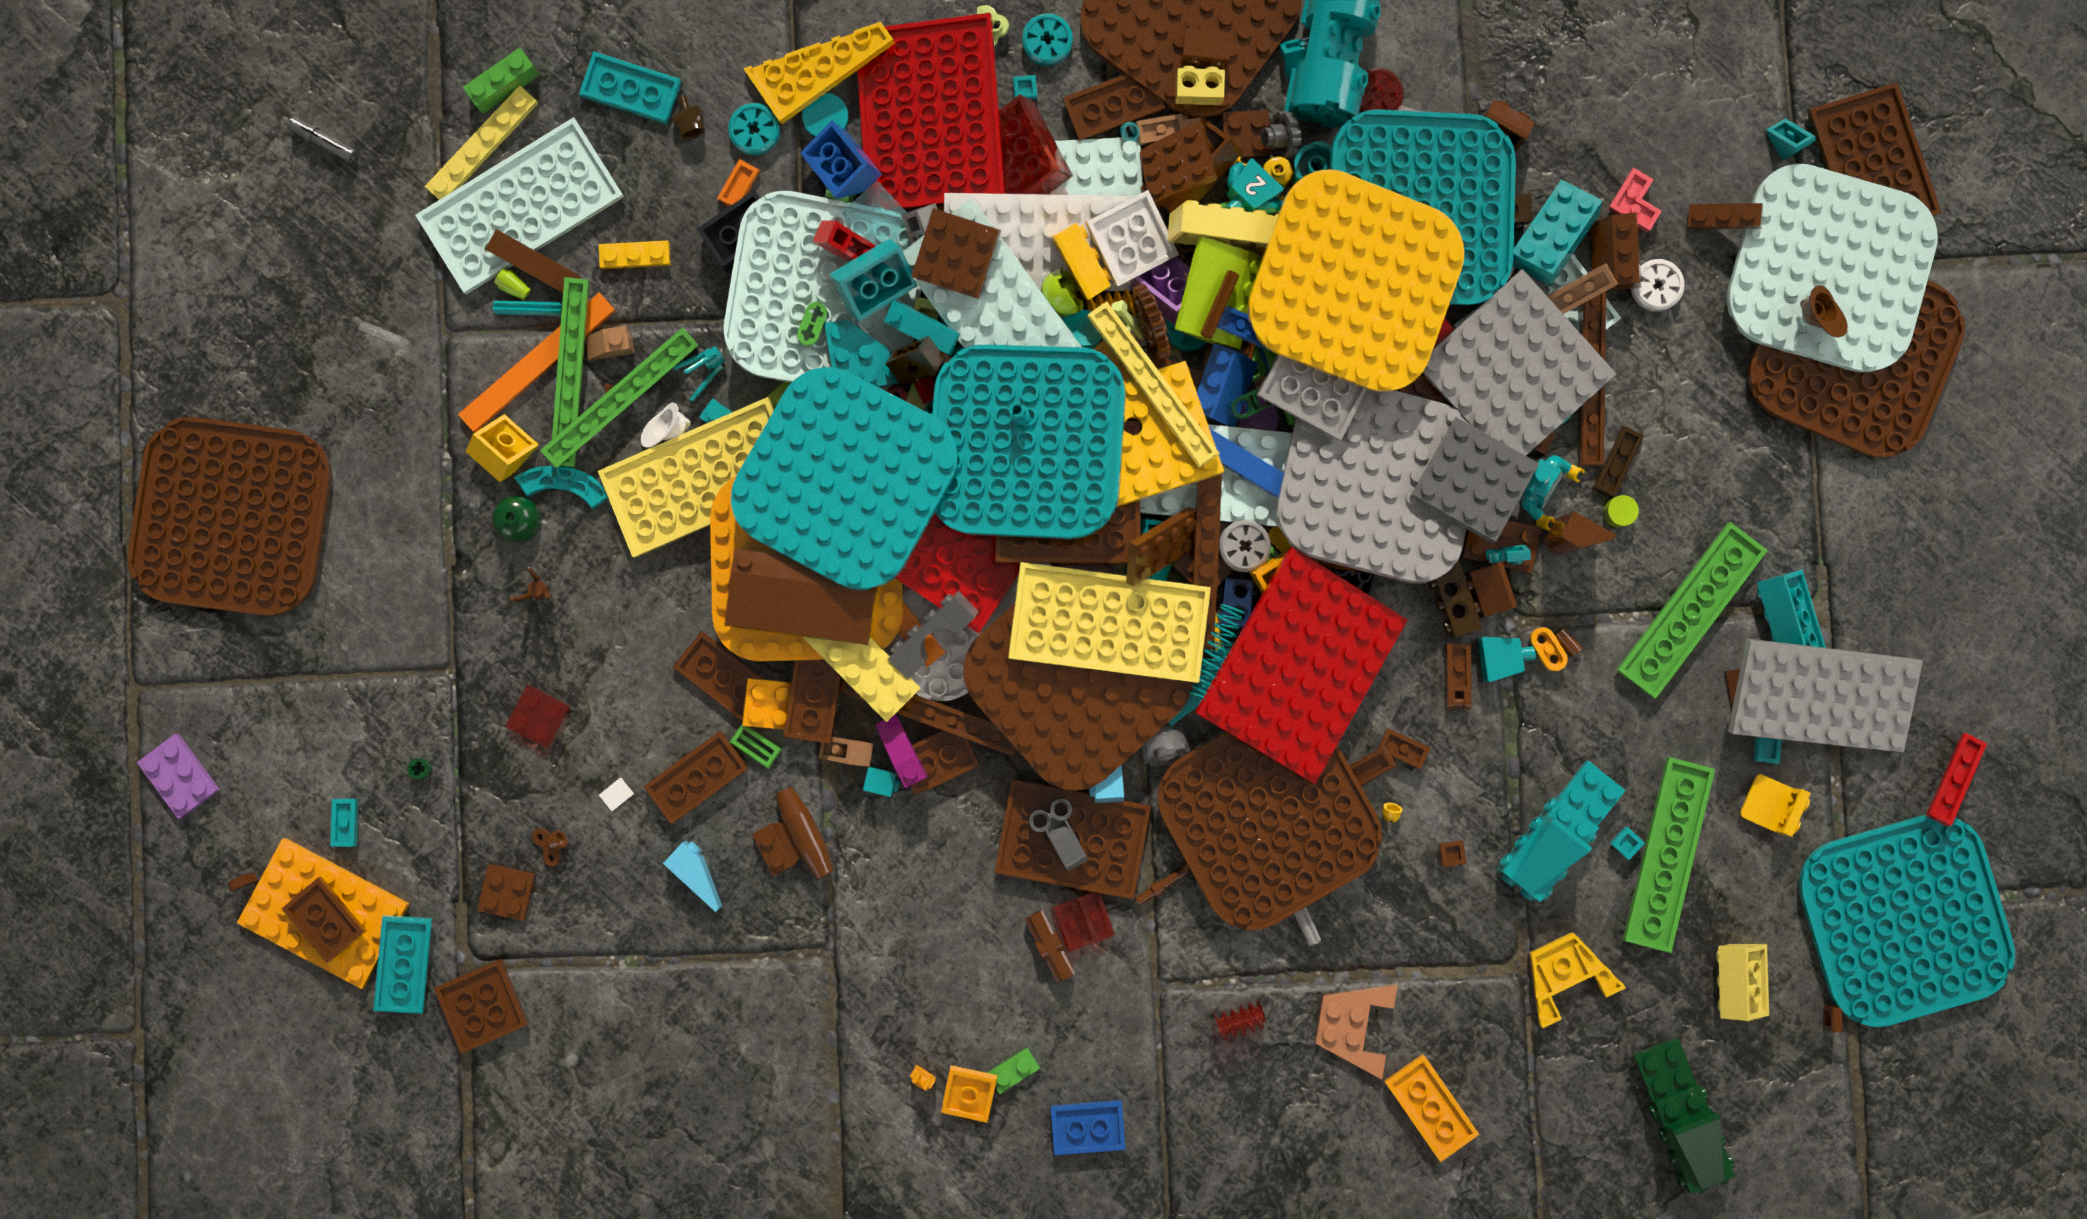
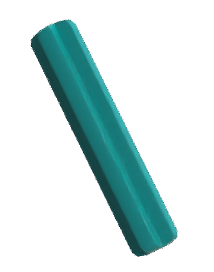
M494 301L492 307L495 314L562 315V304L558 302Z

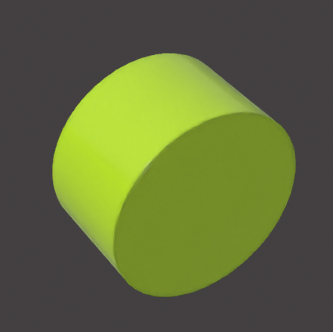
M1625 495L1610 499L1605 504L1603 510L1605 520L1614 527H1624L1632 524L1637 519L1639 513L1636 501Z

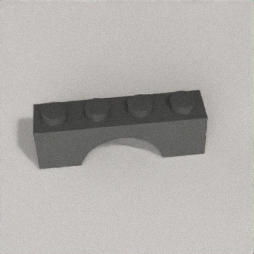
M959 591L953 596L949 593L939 603L941 607L936 612L932 609L923 618L925 622L920 627L915 625L907 632L908 638L903 643L899 640L890 648L892 653L887 660L907 680L928 659L925 650V638L927 635L936 630H950L958 634L976 617L978 610Z

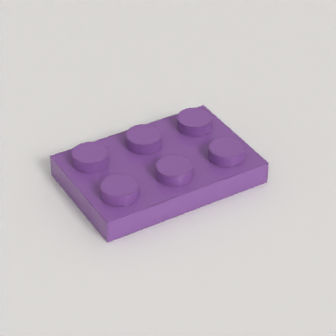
M174 734L137 762L178 819L185 817L220 790L179 734Z

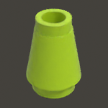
M503 268L494 281L498 285V289L522 300H525L531 291L511 269Z

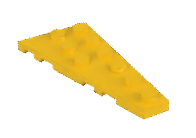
M878 22L857 29L853 34L844 37L837 36L831 38L832 41L823 44L816 43L787 53L785 57L774 61L770 59L764 61L762 65L753 68L749 66L743 69L777 119L783 124L892 46L895 42L883 24Z

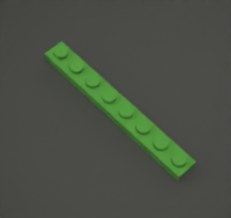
M564 277L552 440L579 417L589 294L588 279ZM576 452L560 466L575 467Z
M682 327L540 451L558 468L692 352L698 344Z

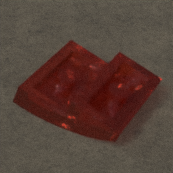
M1091 892L1052 907L1068 952L1115 935L1101 894L1098 892Z

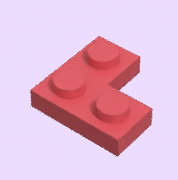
M1633 168L1609 205L1608 210L1615 214L1636 212L1639 228L1649 232L1661 213V210L1642 199L1654 179Z

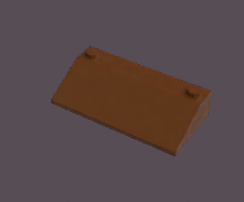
M735 549L730 572L724 625L868 646L878 587L870 588V590L846 588L787 556Z

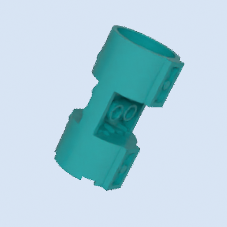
M1305 0L1301 24L1310 30L1305 59L1298 62L1297 68H1292L1284 111L1288 113L1293 112L1298 121L1309 123V120L1316 123H1322L1321 126L1330 128H1341L1348 120L1360 113L1362 97L1368 83V73L1359 67L1358 61L1360 52L1363 49V38L1371 36L1375 32V28H1377L1378 18L1381 14V0Z

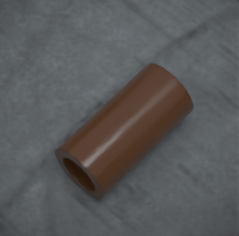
M1564 627L1554 634L1561 646L1571 657H1574L1583 649Z

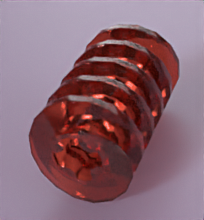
M1259 999L1256 1000V1007L1251 1002H1248L1247 1010L1242 1005H1239L1238 1013L1233 1008H1230L1229 1016L1224 1011H1221L1220 1019L1213 1014L1220 1036L1225 1042H1228V1034L1237 1039V1031L1246 1036V1028L1255 1033V1025L1264 1030V1022H1266Z

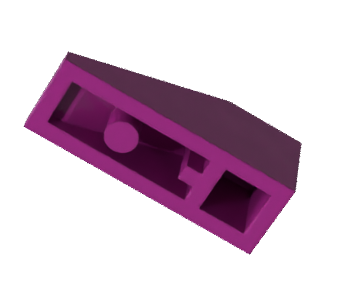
M894 714L887 722L882 720L876 723L877 731L904 787L907 788L927 778L928 775L897 714Z

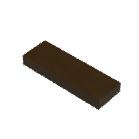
M1624 425L1621 426L1604 461V466L1601 467L1591 489L1610 498H1615L1643 440V434Z

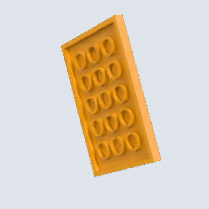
M283 838L237 923L363 989L378 964L382 916H403L410 903L289 839ZM318 877H322L367 930L329 963L324 961L281 909Z

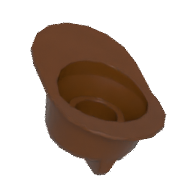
M1815 286L1811 290L1810 296L1800 302L1803 318L1809 325L1823 328L1832 337H1843L1848 329L1844 313L1825 286Z

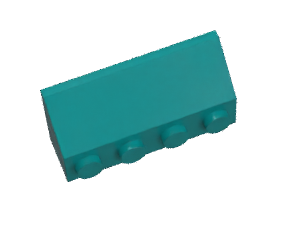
M1803 569L1757 582V593L1765 608L1764 617L1769 622L1771 628L1772 642L1826 648Z

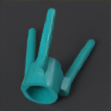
M716 346L711 349L708 348L704 352L673 367V370H677L700 360L685 369L684 373L688 374L703 364L709 370L714 368L691 396L690 402H693L715 375L724 369L721 364L726 360Z

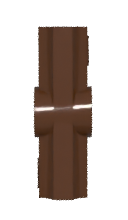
M1043 909L1026 917L1025 921L1035 939V945L1042 959L1046 960L1056 982L1063 981L1075 974L1074 968L1064 952L1065 948L1057 932L1053 931Z

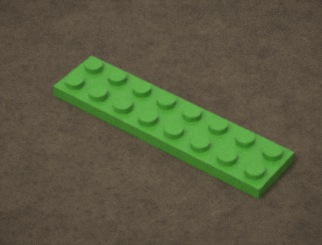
M1728 522L1617 667L1616 671L1651 698L1656 699L1768 550L1733 523Z
M1666 757L1623 936L1624 941L1669 953L1672 952L1713 781L1714 768Z

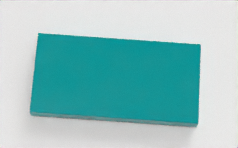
M593 51L579 96L668 125L682 80Z
M382 916L373 1011L423 1014L432 918Z

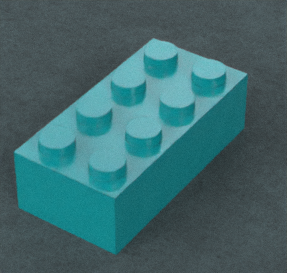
M1560 180L1515 246L1512 267L1518 270L1523 269L1527 275L1551 287L1600 215L1603 200Z

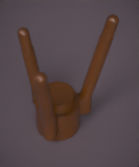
M527 567V571L534 579L528 586V593L510 597L509 600L511 602L530 600L532 598L543 600L551 598L552 594L550 593L549 586L541 581V577L531 567Z

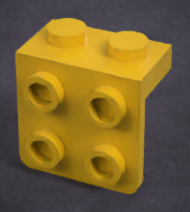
M1758 774L1753 780L1741 808L1740 816L1780 835L1792 837L1800 827L1801 822L1799 820L1802 813L1809 806L1810 799L1808 798L1811 793L1803 789L1791 788L1767 776Z

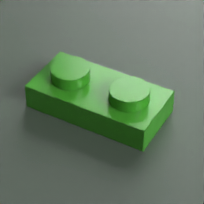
M1026 1047L987 1073L997 1075L995 1087L999 1094L1039 1070L1040 1066L1029 1048Z

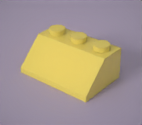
M1728 944L1718 946L1716 959L1719 964L1717 984L1720 988V998L1718 1000L1720 1018L1750 1021L1769 1016L1767 944Z

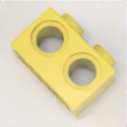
M1184 66L1178 68L1175 104L1222 105L1225 70H1219L1217 67L1196 69L1193 66ZM1190 81L1194 86L1187 88L1183 85V82ZM1214 82L1217 88L1211 89L1207 87L1206 83Z

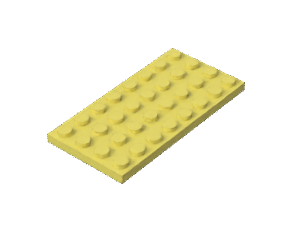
M764 398L598 471L633 558L710 526L711 507L717 493L724 484L737 476L774 411L770 398Z
M1021 562L1008 658L1199 683L1211 587L1146 579L1132 587L1126 584L1127 576Z

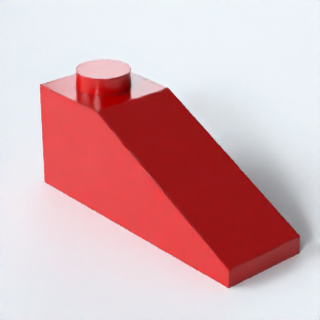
M828 220L821 221L812 241L830 253L849 262L876 247V245L841 223Z

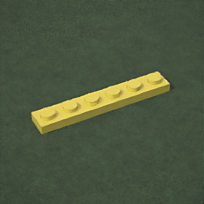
M519 85L425 187L439 200L460 188L539 103Z

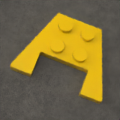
M1572 932L1529 953L1538 1021L1541 1028H1545L1562 1019L1551 996L1592 976L1595 977L1605 997L1625 989L1624 984Z

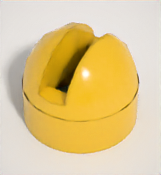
M1385 803L1382 810L1383 819L1386 822L1392 821V823H1395L1401 817L1402 808L1394 803Z

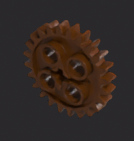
M1144 283L1134 286L1132 292L1137 309L1135 311L1136 317L1149 348H1152L1158 360L1170 356L1169 340L1166 335L1168 332L1162 311L1158 309L1153 294H1150L1149 288Z

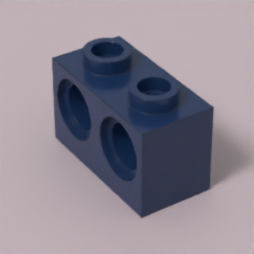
M1225 578L1223 580L1221 604L1245 612L1241 622H1236L1229 618L1225 619L1243 628L1253 612L1251 604L1252 601H1256L1257 587L1253 586L1254 581ZM1236 586H1242L1245 589L1246 595L1244 598H1237L1234 595V588ZM1220 610L1221 615L1231 616L1225 610ZM1219 619L1220 624L1233 626L1232 624L1222 619Z

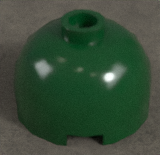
M512 496L505 498L497 504L493 511L492 522L494 529L500 537L509 542L523 543L536 536L541 528L542 517L536 504L525 497Z

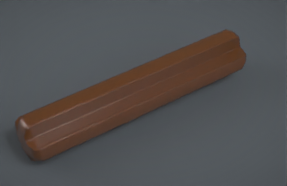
M1231 270L1227 271L1200 334L1203 337L1209 339L1213 337L1239 278L1238 273Z

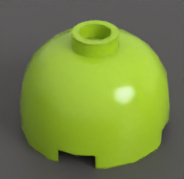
M1060 267L1047 275L1042 283L1041 292L1059 316H1070L1083 309L1082 299L1077 300L1076 296L1078 287L1068 271L1063 272V267Z

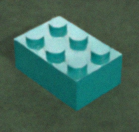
M887 239L830 273L848 313L858 321L863 320L918 286L911 277L912 270L901 247L891 239Z

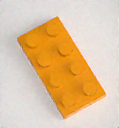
M1423 1054L1384 1081L1440 1162L1479 1135Z

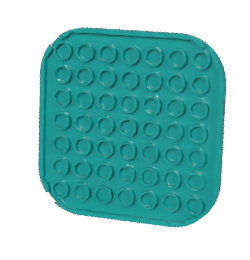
M1369 110L1354 116L1339 129L1331 146L1330 170L1350 174L1433 207L1449 217L1457 227L1464 245V261L1449 305H1473L1493 297L1506 284L1510 276L1514 251L1516 157L1510 138L1503 133L1498 124L1487 117L1476 114Z
M982 344L973 345L958 351L957 355L948 363L946 362L941 368L934 390L933 416L947 426L955 440L958 451L956 474L935 511L939 519L953 530L972 535L1076 539L1093 534L1102 528L1112 517L1117 507L1120 493L1126 390L1121 373L1114 363L1104 354L1083 347ZM1020 402L1021 405L1023 404L1029 410L1030 417L1025 424L1018 425L1011 420L1009 407L1012 403Z
M834 367L812 369L801 374L787 387L739 470L731 490L732 511L740 527L755 540L839 585L854 590H870V588L889 583L906 565L956 474L958 466L956 443L947 426L938 418L856 375Z
M1921 815L1827 842L1815 849L1806 859L1799 877L1800 899L1830 997L1836 1007L1841 1008L1842 1013L1851 1020L1872 1027L1889 1026L1989 997L2006 983L2004 980L2008 976L2009 971L2013 970L2015 961L2014 942L1985 847L1979 835L1970 825L1955 818L1952 826L1946 827L1925 815Z

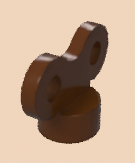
M545 828L534 830L532 839L535 844L543 849L545 864L551 867L558 865L561 860L558 851L567 846V838L564 833L556 830L549 834ZM539 834H542V840L539 838ZM550 855H553L554 860L550 859Z

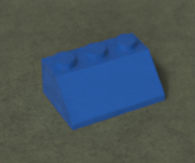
M833 120L800 153L837 199L867 191L882 175L852 136Z
M1215 343L1198 387L1197 395L1206 420L1222 426L1235 427L1237 420L1229 416L1227 411L1228 405L1232 400L1248 393L1258 363L1235 350ZM1239 402L1235 406L1238 414H1240L1243 404Z

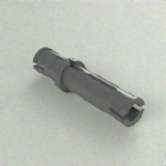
M295 116L290 119L287 125V129L305 138L306 142L314 143L348 163H352L357 156L355 149L321 132L317 126H310Z

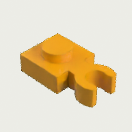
M917 1064L910 1075L913 1078L911 1081L924 1090L931 1089L936 1080L934 1075Z

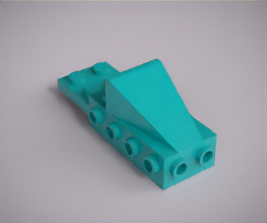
M1586 760L1557 797L1548 800L1543 807L1544 811L1529 824V830L1525 835H1521L1516 840L1515 847L1510 854H1506L1501 859L1500 866L1497 869L1503 875L1501 879L1511 887L1516 885L1521 889L1520 894L1530 902L1532 900L1541 902L1548 899L1553 892L1552 887L1557 881H1562L1567 875L1568 871L1566 869L1592 850V847L1589 845L1597 837L1598 825L1626 790L1594 764Z

